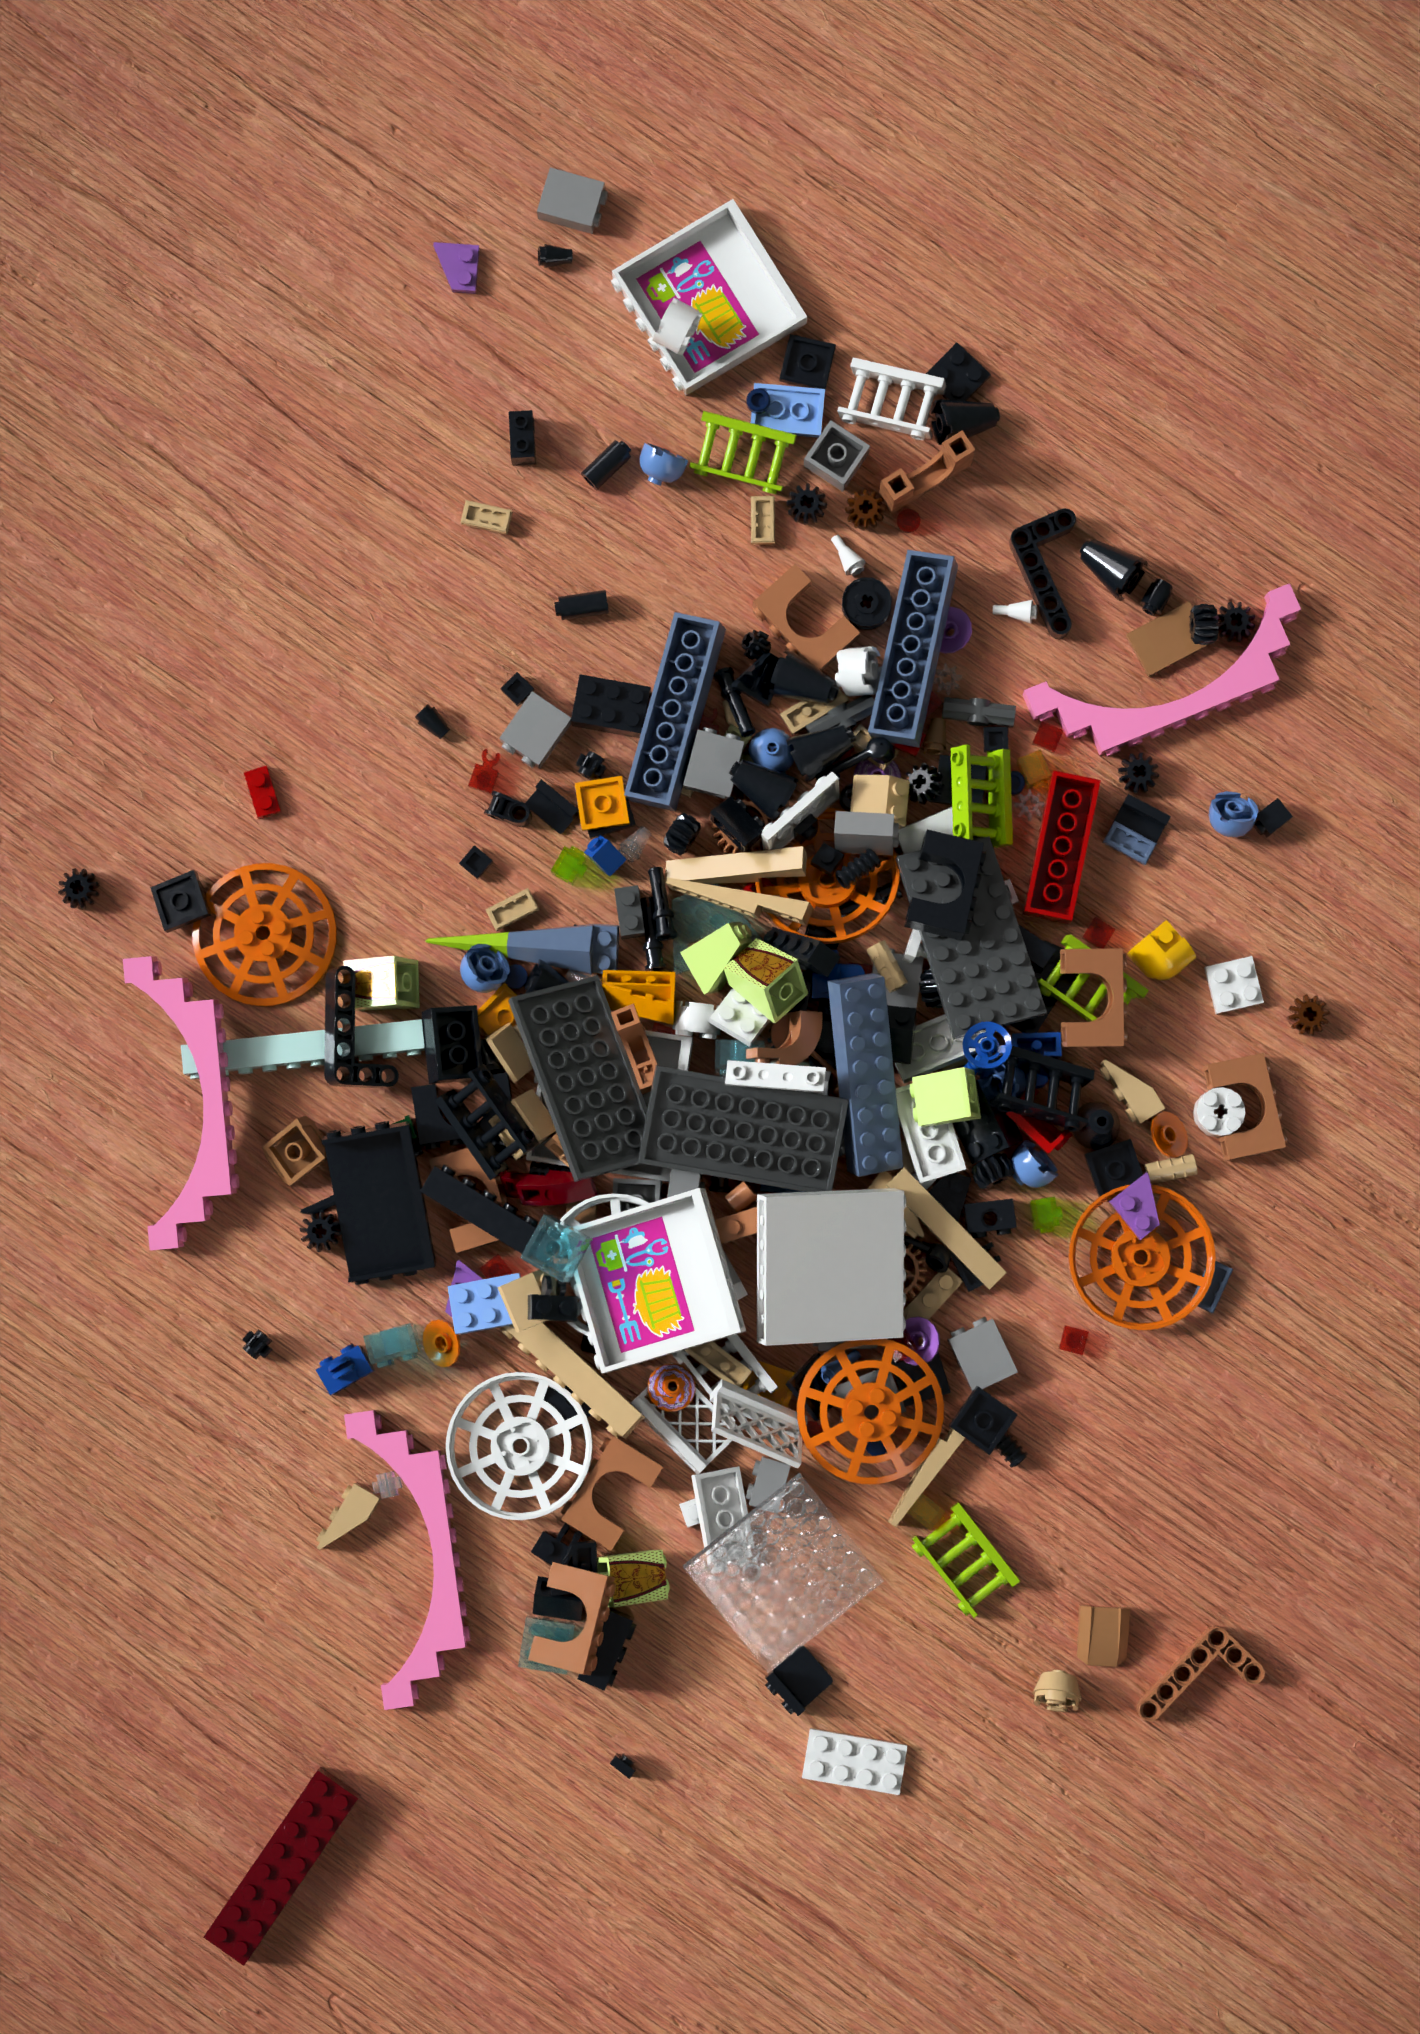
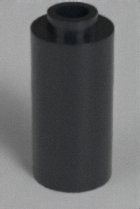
M614 440L581 472L582 477L592 488L598 490L631 458L629 454L631 449L622 440L620 442Z
M606 590L558 597L559 602H554L556 617L561 616L562 620L609 614Z

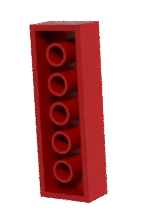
M1053 770L1022 915L1064 924L1072 922L1101 780Z

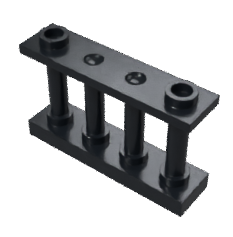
M1012 1046L1009 1058L1003 1063L1005 1074L1002 1093L991 1099L989 1105L997 1107L1002 1112H1014L1058 1125L1070 1132L1079 1131L1089 1124L1087 1118L1078 1116L1081 1087L1086 1086L1094 1079L1095 1070ZM1000 1053V1055L995 1059V1061H998L1003 1056V1054ZM1015 1067L1024 1069L1028 1073L1024 1100L1012 1096ZM1037 1074L1047 1076L1050 1079L1047 1106L1034 1103ZM1059 1081L1070 1083L1072 1086L1069 1113L1056 1109Z
M483 1064L468 1072L473 1081L457 1093L453 1089L439 1096L435 1102L487 1177L492 1180L509 1169L505 1161L519 1149L526 1153L537 1147L540 1143L496 1082L492 1073ZM479 1089L487 1101L471 1113L463 1101ZM493 1109L501 1121L484 1133L477 1121ZM507 1129L515 1141L498 1153L491 1141Z

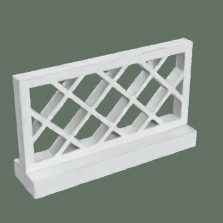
M668 1387V1389H669L670 1391H675L676 1388H677V1387ZM696 1387L694 1394L695 1405H688L686 1407L695 1408V1422H681L682 1410L678 1411V1422H668L664 1418V1411L661 1410L660 1413L656 1409L657 1407L645 1398L648 1394L647 1388L631 1402L645 1416L643 1420L695 1474H699L732 1441L728 1438L726 1440H716V1433L712 1432V1440L699 1439V1426H712V1422H699V1408H708L713 1415V1404ZM721 1420L720 1426H726L728 1429H730L728 1425L723 1420ZM672 1425H678V1431ZM681 1425H694L695 1439H685L681 1435ZM699 1443H712V1454L706 1460L699 1453ZM716 1443H722V1444L716 1449Z
M721 1380L710 1394V1402H713L711 1432L798 1469L802 1462V1436L799 1431L797 1412L725 1380ZM735 1416L741 1425L737 1426L731 1417ZM745 1417L752 1419V1421L748 1422ZM724 1420L730 1429L720 1426V1421ZM757 1425L763 1434L758 1435L752 1426ZM745 1429L751 1436V1439L745 1437L741 1430ZM778 1434L784 1443L780 1445L774 1435ZM767 1438L773 1448L767 1446L763 1439ZM789 1448L794 1457L788 1455L784 1449Z

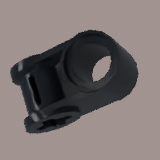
M492 791L491 795L493 798L489 808L484 811L485 815L517 827L529 825L532 820V813L525 803L512 799L500 792ZM517 810H525L526 816L522 820L514 818Z

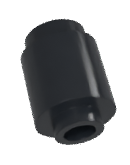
M1156 579L1155 582L1150 584L1140 602L1143 606L1142 610L1151 616L1161 614L1172 595L1173 587L1162 579Z

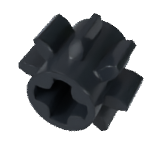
M756 630L747 633L742 640V648L746 650L744 656L751 660H758L763 654L769 653L771 650V642L767 641L769 635L762 631L757 632Z
M591 751L586 756L581 753L576 762V765L580 767L578 773L589 780H594L595 776L601 778L606 770V766L602 765L605 759Z
M259 1329L255 1334L249 1331L242 1339L246 1343L243 1349L256 1360L259 1356L266 1358L272 1351V1348L268 1346L272 1340Z

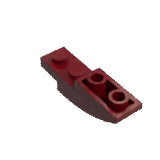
M550 1170L546 1176L504 1172L500 1177L506 1196L520 1198L522 1205L545 1206L565 1204L592 1198L598 1194L592 1177L575 1182L572 1173L566 1171Z

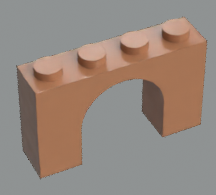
M962 430L942 442L939 453L920 468L909 474H905L901 468L881 480L879 496L883 498V503L891 515L971 466L975 454L973 445Z
M794 564L753 601V613L760 621L765 620L771 626L769 630L777 639L781 637L787 643L785 645L787 650L793 651L823 671L837 659V652L839 650L849 648L859 639L860 632L845 616L839 619L824 634L813 638L800 636L790 628L786 618L788 608L811 587V580Z
M1123 948L1060 950V974L1093 975L1103 982L1108 992L1107 1007L1099 1018L1090 1022L1061 1023V1047L1124 1046V1041H1127L1128 1031L1127 1027H1124V1017L1127 1016V1004L1124 1002L1127 980L1123 978V968H1126L1127 958L1126 954H1123Z
M1264 1053L1212 1063L1203 1067L1208 1091L1213 1088L1232 1085L1244 1086L1254 1092L1261 1107L1259 1120L1253 1128L1219 1138L1224 1161L1286 1148L1287 1134L1285 1129L1281 1128L1279 1119H1282L1280 1106L1275 1103L1276 1087L1273 1081L1270 1082L1268 1072L1271 1071L1269 1059L1265 1058Z
M468 1148L429 1159L431 1170H433L434 1166L442 1167L445 1164L456 1170L455 1175L459 1178L471 1176L480 1179L486 1185L488 1191L498 1196L497 1201L502 1204L508 1202L506 1194H501L498 1186L502 1184L501 1176L499 1175L490 1180ZM472 1223L449 1229L457 1254L500 1241Z
M757 1207L715 1220L721 1245L757 1234Z
M615 1436L612 1439L608 1437L605 1439L599 1449L603 1452L599 1460L595 1458L592 1460L588 1470L590 1474L586 1481H583L581 1487L576 1492L577 1495L573 1502L567 1501L560 1512L564 1514L561 1519L562 1521L610 1551L613 1550L625 1529L597 1510L593 1500V1490L596 1482L606 1473L621 1471L651 1488L664 1467Z
M552 1562L547 1587L567 1591L578 1596L586 1608V1625L578 1637L567 1642L534 1635L528 1660L583 1675H591V1672L595 1670L597 1665V1648L603 1641V1624L607 1621L610 1613L608 1607L610 1597H613L616 1589L615 1577Z

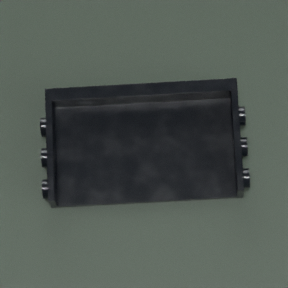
M389 1121L375 1123V1127L365 1129L364 1125L350 1128L351 1132L341 1133V1130L326 1132L327 1136H323L321 1141L322 1145L325 1146L348 1266V1283L355 1282V1285L368 1283L369 1279L379 1277V1280L382 1281L392 1279L395 1274L403 1273V1276H411L417 1274V1270L434 1268L436 1266V1259L424 1195L420 1192L422 1184L410 1121L390 1125Z

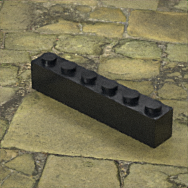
M445 1164L442 1167L434 1166L420 1192L543 1267L550 1265L561 1246V1239L558 1238L559 1233L548 1227L544 1230L537 1225L539 1221L529 1215L523 1217L518 1214V1208L508 1202H505V1204L500 1203L496 1200L498 1196L486 1189L484 1192L477 1189V1183L467 1177L459 1178L455 1175L456 1170Z

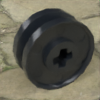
M862 577L854 580L846 587L842 596L843 615L859 630H873L880 627L887 621L891 612L892 598L889 589L875 578ZM863 600L871 601V608L862 607Z

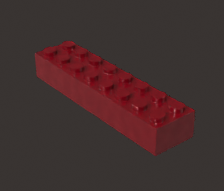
M320 1767L203 1938L244 1966L361 1795Z

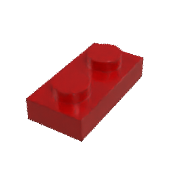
M267 765L244 772L257 818L261 819L280 813V805Z

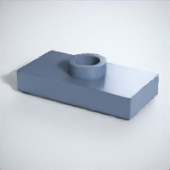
M1116 821L1113 822L1102 842L1144 866L1157 843Z
M1215 1261V1271L1211 1285L1197 1307L1214 1313L1233 1271L1232 1268ZM1197 1286L1193 1297L1197 1294L1201 1286Z

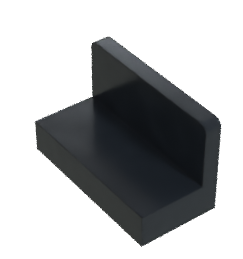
M541 779L535 786L536 791L525 804L555 831L563 834L578 816L579 810Z
M1128 794L1114 821L1157 843L1171 816Z
M538 1576L532 1613L541 1616L581 1621L582 1600L575 1594L551 1595V1587H547L548 1578Z

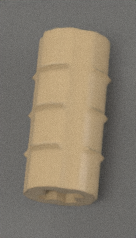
M885 940L866 950L871 958V962H873L877 969V973L880 976H884L885 986L889 993L908 984L903 971L900 969L897 960L891 952L892 950H890Z
M1193 1154L1144 1165L1145 1173H1148L1151 1184L1197 1175V1165Z

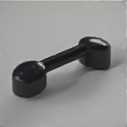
M883 737L873 738L867 744L866 749L835 765H831L816 777V781L822 776L829 775L831 772L840 780V773L870 757L877 763H888L895 756V747Z
M904 1235L905 1246L912 1244L914 1249L927 1253L925 1261L932 1270L939 1273L947 1271L951 1261V1253L945 1246L939 1243L929 1244Z

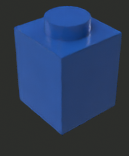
M601 835L590 841L587 849L584 851L593 863L608 876H611L627 860L609 840Z

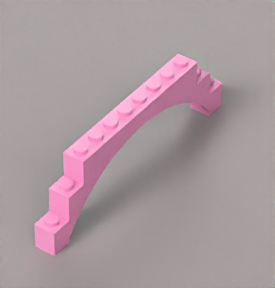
M1290 583L1269 591L1264 598L1267 604L1263 617L1247 649L1225 673L1203 689L1163 705L1120 709L1097 706L1070 698L1050 688L1046 681L1024 690L1022 694L1033 721L1040 719L1041 722L1048 720L1056 712L1066 738L1073 736L1074 739L1086 735V730L1089 729L1099 755L1106 753L1107 756H1111L1121 751L1120 747L1128 744L1129 747H1133L1142 743V738L1149 735L1151 738L1158 737L1165 733L1164 729L1169 727L1178 729L1186 725V721L1191 718H1195L1196 721L1203 719L1209 715L1208 712L1217 709L1219 712L1231 707V702L1239 700L1242 703L1253 698V693L1261 691L1264 694L1275 689L1274 685L1279 681V677L1270 656L1273 659L1286 654L1285 650L1290 646L1280 621L1286 624L1297 618L1296 615L1301 610Z
M157 956L123 959L125 983H132L147 993L174 1021L185 1038L194 1058L203 1094L202 1137L197 1159L190 1177L168 1212L156 1224L148 1226L150 1250L180 1248L184 1246V1242L187 1240L186 1228L182 1227V1223L210 1220V1215L213 1214V1204L211 1200L209 1201L208 1196L237 1193L236 1188H239V1176L235 1174L234 1164L237 1163V1153L232 1147V1140L235 1139L234 1126L230 1125V1116L233 1113L231 1101H228L227 1091H230V1079L226 1077L225 1067L228 1066V1056L223 1050V1043L226 1042L225 1029L221 1028V1018L224 1016L222 1004H219V999L190 1002V997L193 996V988L191 982H188V978L160 980L159 975H162V965L158 961Z
M376 1410L345 1414L347 1439L354 1438L366 1445L395 1470L411 1491L428 1529L434 1570L429 1613L413 1652L393 1679L381 1685L384 1710L414 1706L416 1704L415 1699H419V1690L417 1684L413 1685V1680L440 1677L442 1675L441 1670H445L444 1657L439 1655L438 1651L465 1648L467 1641H471L469 1626L464 1625L463 1618L467 1616L466 1602H461L460 1592H464L463 1579L457 1575V1567H460L459 1552L454 1553L453 1543L457 1542L456 1529L451 1528L450 1518H454L452 1503H447L446 1494H450L449 1480L444 1479L443 1470L447 1469L445 1454L441 1455L440 1450L411 1454V1449H414V1439L412 1434L408 1435V1430L379 1434L378 1429H382L380 1414L376 1415Z

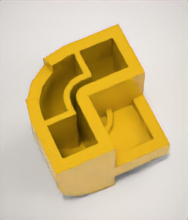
M1167 920L1127 953L1142 973L1149 978L1166 980L1176 976L1196 959V954L1184 937L1182 938Z

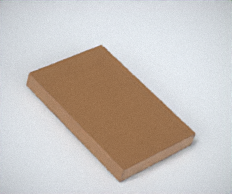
M1190 601L1126 634V638L1148 677L1210 645L1194 644L1191 639L1189 616L1193 607Z

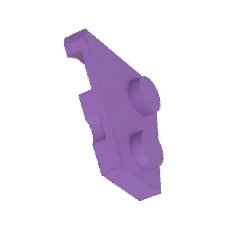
M434 242L435 252L452 292L476 294L479 245Z

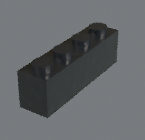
M772 927L764 936L763 942L798 959L800 969L825 977L829 976L840 959L837 953L816 939Z

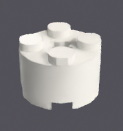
M673 298L660 321L659 330L655 332L652 341L676 354L683 355L703 314L686 303Z
M874 646L857 647L837 652L839 672L835 675L837 687H842L847 696L876 694L882 667L878 666L877 657L880 656V653Z
M676 1000L674 1025L672 1028L676 1030L675 1035L692 1036L693 1032H700L699 1037L716 1039L717 1035H720L721 1029L709 1023L710 1017L715 1012L714 1005L685 1002V1006H682L683 1001Z
M1223 1087L1213 1088L1201 1095L1196 1101L1193 1110L1194 1122L1207 1136L1218 1138L1229 1135L1238 1130L1244 1121V1102L1240 1095L1231 1089ZM1218 1107L1224 1110V1115L1221 1118H1218V1114H1214V1110L1218 1109Z

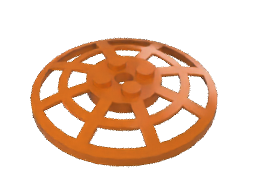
M828 808L817 819H835L836 811L845 810ZM818 823V832L811 840H806L802 844L797 842L792 847L803 846L805 848L813 844L816 854L823 841L835 842L834 833H821ZM893 848V856L887 855L888 860L882 861L880 863L881 866L879 868L875 867L873 872L869 871L868 876H870L871 881L867 896L855 892L856 884H851L849 889L843 888L838 882L835 872L832 875L834 878L833 883L829 885L823 884L820 880L827 874L811 865V860L815 854L807 859L806 876L798 877L799 883L784 885V877H777V886L763 887L762 878H760V882H755L756 893L772 896L780 895V897L788 898L787 894L801 892L814 909L816 907L829 908L832 920H820L810 917L808 924L819 927L834 926L837 936L835 938H816L797 932L802 924L792 921L789 926H786L776 915L768 912L765 913L777 927L784 931L816 939L824 944L844 943L866 934L884 919L896 899L900 871ZM843 853L844 859L836 871H841L843 866H848L847 864L850 862L848 859L852 853ZM891 869L892 888L888 901L884 905L873 900L878 884L877 874ZM848 900L860 905L851 914L841 917L840 905ZM867 908L880 913L875 920L863 929L846 935L844 924L859 917Z
M256 863L229 872L219 879L205 894L210 912L217 915L213 927L214 944L201 949L199 942L201 920L193 924V947L195 957L202 972L220 992L235 1001L258 1007L277 1006L300 998L312 990L323 978L335 954L337 925L329 900L309 877L285 865ZM274 870L289 874V877L283 887L269 883L253 885L250 871ZM238 875L241 876L244 888L232 894L222 906L209 901L223 884ZM298 879L315 893L324 910L309 913L303 901L291 892ZM255 891L277 892L278 895L272 905L259 904ZM246 895L250 908L246 909L240 916L228 910L236 900ZM287 898L297 905L302 916L288 919L281 911ZM225 919L235 924L234 937L221 942V923ZM327 919L329 940L325 956L321 958L310 952L314 940L313 923ZM306 925V940L304 948L292 943L293 928ZM261 927H267L270 930V935L265 940H260L257 937V931ZM238 947L240 952L245 955L239 969L229 961L224 951ZM287 951L298 956V959L290 967L280 972L277 959L282 957ZM217 954L223 965L235 975L230 989L224 986L212 974L206 965L205 958ZM256 961L267 963L271 975L256 976L250 975L248 972L253 962ZM305 961L319 967L305 984L290 993L287 992L283 979L294 974ZM244 980L258 984L274 983L278 997L253 998L241 995L239 991Z
M1152 1184V1192L1160 1195L1156 1204L1159 1223L1160 1220H1163L1169 1224L1177 1233V1237L1165 1241L1156 1232L1157 1226L1139 1240L1117 1211L1100 1225L1096 1233L1082 1228L1093 1211L1109 1199L1112 1200L1129 1186L1125 1185L1097 1198L1080 1216L1073 1229L1069 1243L1068 1260L1070 1274L1082 1300L1102 1319L1126 1329H1159L1185 1318L1205 1297L1215 1271L1216 1255L1214 1241L1204 1217L1192 1203L1168 1188ZM1169 1199L1186 1209L1195 1219L1199 1228L1185 1233L1179 1223L1164 1212ZM1119 1219L1124 1233L1116 1242L1102 1237L1107 1228ZM1078 1237L1091 1242L1089 1258L1092 1273L1080 1278L1077 1273L1075 1259ZM1200 1237L1204 1238L1207 1253L1204 1277L1190 1272L1192 1253L1189 1242ZM1181 1245L1184 1252L1183 1269L1170 1264V1250ZM1098 1246L1111 1251L1112 1264L1101 1269L1098 1268L1097 1264ZM1142 1250L1147 1254V1261L1144 1264L1135 1262L1134 1254L1136 1251ZM1116 1273L1125 1282L1121 1294L1118 1295L1111 1290L1103 1278ZM1166 1273L1179 1278L1173 1288L1162 1295L1157 1282ZM1186 1281L1201 1286L1189 1304L1178 1313L1171 1315L1166 1302L1182 1289ZM1097 1282L1101 1290L1117 1302L1113 1316L1098 1307L1087 1295L1083 1287ZM1134 1286H1147L1153 1300H1130ZM1127 1306L1141 1309L1157 1306L1163 1320L1135 1323L1124 1321L1122 1318Z
M891 1339L844 1341L833 1346L813 1363L804 1377L797 1400L799 1431L805 1446L813 1458L835 1476L859 1484L891 1482L915 1470L935 1447L944 1420L943 1396L935 1374L916 1352L906 1345ZM862 1345L885 1346L881 1361L864 1360L853 1364L848 1359L845 1350ZM894 1351H900L913 1359L923 1369L926 1376L914 1383L903 1370L891 1364ZM836 1356L843 1369L829 1381L824 1392L810 1388L811 1382L819 1369L828 1360ZM879 1368L876 1382L861 1383L856 1370ZM892 1372L901 1378L908 1387L894 1393L889 1387L885 1386L888 1373ZM847 1376L853 1388L847 1393L845 1398L831 1395L836 1385ZM929 1385L933 1387L937 1403L935 1425L922 1422L923 1406L919 1391ZM913 1396L915 1403V1420L901 1416L900 1402ZM806 1397L821 1402L820 1421L824 1432L811 1438L805 1421ZM828 1404L842 1408L843 1422L832 1428L829 1426L827 1417ZM875 1405L878 1408V1414L875 1418L870 1419L865 1416L864 1411L867 1406ZM897 1426L911 1429L906 1440L896 1448L890 1435L896 1430ZM849 1431L858 1438L854 1452L845 1448L835 1437ZM919 1431L931 1434L930 1442L923 1453L906 1467L900 1454L913 1443ZM829 1441L839 1453L851 1459L847 1473L827 1462L820 1455L816 1446ZM882 1441L887 1451L886 1454L877 1456L864 1455L868 1442ZM891 1459L897 1472L891 1475L881 1477L857 1476L861 1462L880 1463Z

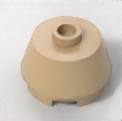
M1063 1670L1043 1672L1032 1692L1036 1706L1043 1703L1047 1705V1710L1056 1712H1067L1068 1707H1073V1710L1077 1711L1079 1702L1082 1700L1077 1678Z

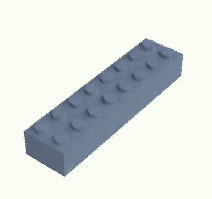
M907 550L868 729L872 739L883 737L894 744L913 747L920 746L958 570V564L954 556Z
M674 612L624 796L631 802L676 812L697 730H699L726 632L725 627L719 621Z
M870 973L828 981L839 1097L849 1100L843 1129L847 1172L860 1177L903 1168L884 976Z

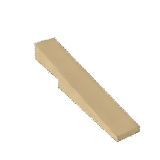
M803 846L668 860L666 861L665 884L668 877L703 884L760 882V878L806 876L807 853Z
M669 877L666 881V884L672 890L759 919L762 911L807 926L814 909L810 902Z
M905 1168L886 1185L888 1188L904 1191L906 1206L989 1290L1007 1273Z
M950 1428L944 1440L938 1438L929 1456L915 1471L888 1520L890 1524L898 1525L965 1437Z

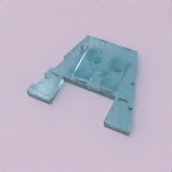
M686 894L672 899V912H674L672 920L674 930L677 931V937L673 939L675 976L690 971L680 952L687 949L688 944L705 938L727 923L742 922L751 930L752 941L756 938L763 941L741 913Z

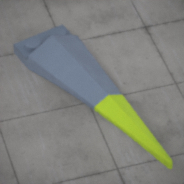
M588 924L515 932L438 937L425 940L427 943L469 950L477 944H487L491 946L489 948L491 951L497 954L499 950L506 958L538 963V960L541 959L550 966L586 973H603V970H618L619 925Z

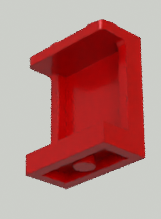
M1014 1112L1006 1113L1048 1154L1053 1149L1059 1151L1072 1136L1070 1131L1065 1129L1060 1131L1051 1123Z

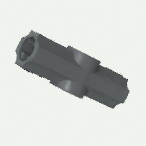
M863 695L848 704L843 703L834 707L827 715L806 725L805 728L808 733L842 725L846 729H852L858 722L872 715L875 701L871 695Z
M944 697L942 719L966 721L967 724L974 726H988V724L1013 727L1016 706L991 703L990 700L982 698L965 700Z

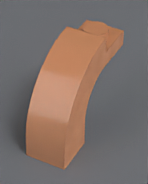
M633 1003L615 1010L611 1014L643 1095L651 1092L655 1066L658 1063Z
M796 1011L789 1013V1033L786 1041L779 1048L757 1047L746 1049V1059H754L758 1063L797 1065L814 1051L820 1039L822 1012Z

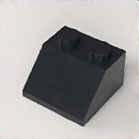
M730 796L710 812V820L742 852H747L762 837L761 834L765 824L756 815L751 817L746 811L748 807L739 798L735 800Z

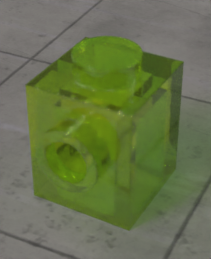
M564 846L551 869V874L573 886L577 877L582 878L588 868V865L585 864L587 860L583 856L584 852L574 846H571L570 849Z
M1055 1196L1029 1201L1034 1230L1040 1229V1234L1055 1232L1054 1227L1060 1226L1059 1221L1063 1220L1061 1206L1056 1205Z

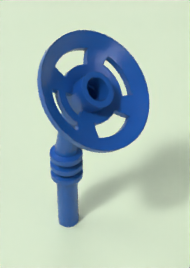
M980 1022L973 1025L966 1032L963 1039V1052L968 1060L964 1067L973 1069L976 1075L980 1068L993 1069L1006 1062L1012 1050V1041L1007 1030L994 1022ZM986 1029L985 1033L979 1034L974 1040L971 1039L975 1033ZM995 1031L1004 1038L1006 1045L999 1046L998 1040L993 1036ZM969 1048H975L977 1053L975 1058L972 1057ZM1000 1053L1003 1054V1056L998 1061L988 1063V1061L996 1059L1000 1055Z

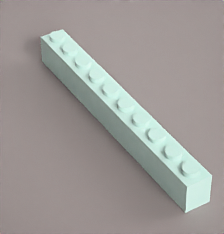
M422 1019L355 1026V1058H359V1061H371L373 1056L383 1055V1059L397 1058V1053L406 1052L407 1056L421 1055V1051H425ZM325 1030L226 1040L223 1043V1050L228 1056V1066L225 1067L226 1076H229L230 1071H238V1074L253 1073V1069L262 1068L263 1072L276 1071L277 1066L285 1065L287 1069L301 1068V1064L310 1063L311 1067L324 1066ZM181 1045L183 1074L190 1076L191 1080L200 1079L188 1045ZM338 1045L337 1052L341 1056L342 1048Z

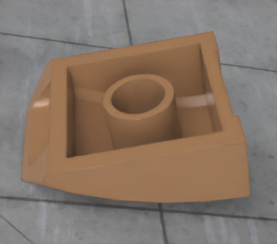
M307 1116L297 1118L262 1146L265 1158L282 1182L288 1186L293 1185L327 1160L325 1146L322 1145L321 1141L323 1134L315 1125V1122Z
M1079 1605L1077 1657L1086 1665L1117 1667L1125 1661L1128 1647L1130 1608Z

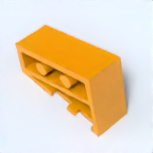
M603 970L602 988L610 1010L615 1011L634 1003L639 1017L674 1025L676 972Z

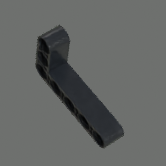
M1066 508L1016 528L1009 540L1010 549L1051 637L1055 639L1065 638L1071 629L1072 623L1038 547L1072 531L1076 522V516L1072 510ZM1066 517L1070 521V525L1062 526L1059 524L1058 519ZM1045 527L1049 534L1045 536L1039 535L1036 528ZM1023 536L1027 543L1025 545H1018L1014 538ZM1028 557L1034 558L1037 564L1032 567L1027 566L1024 559ZM1043 579L1046 582V587H1036L1034 580ZM1052 600L1056 604V608L1049 610L1044 606V602ZM1058 621L1063 622L1066 629L1058 631L1054 628L1053 624Z
M349 966L330 969L326 974L324 1076L326 1082L331 1086L383 1088L395 1085L399 1074L394 1066L355 1063V972ZM339 972H340V973L342 974V976H343V982H342V983L338 980V973H339ZM338 997H341L343 1000L342 1007L338 1004ZM338 1021L342 1023V1031L337 1027ZM338 1045L342 1048L341 1056L337 1052ZM338 1069L342 1072L341 1080L337 1077ZM360 1070L364 1073L363 1081L359 1077ZM383 1071L387 1077L385 1082L381 1077Z

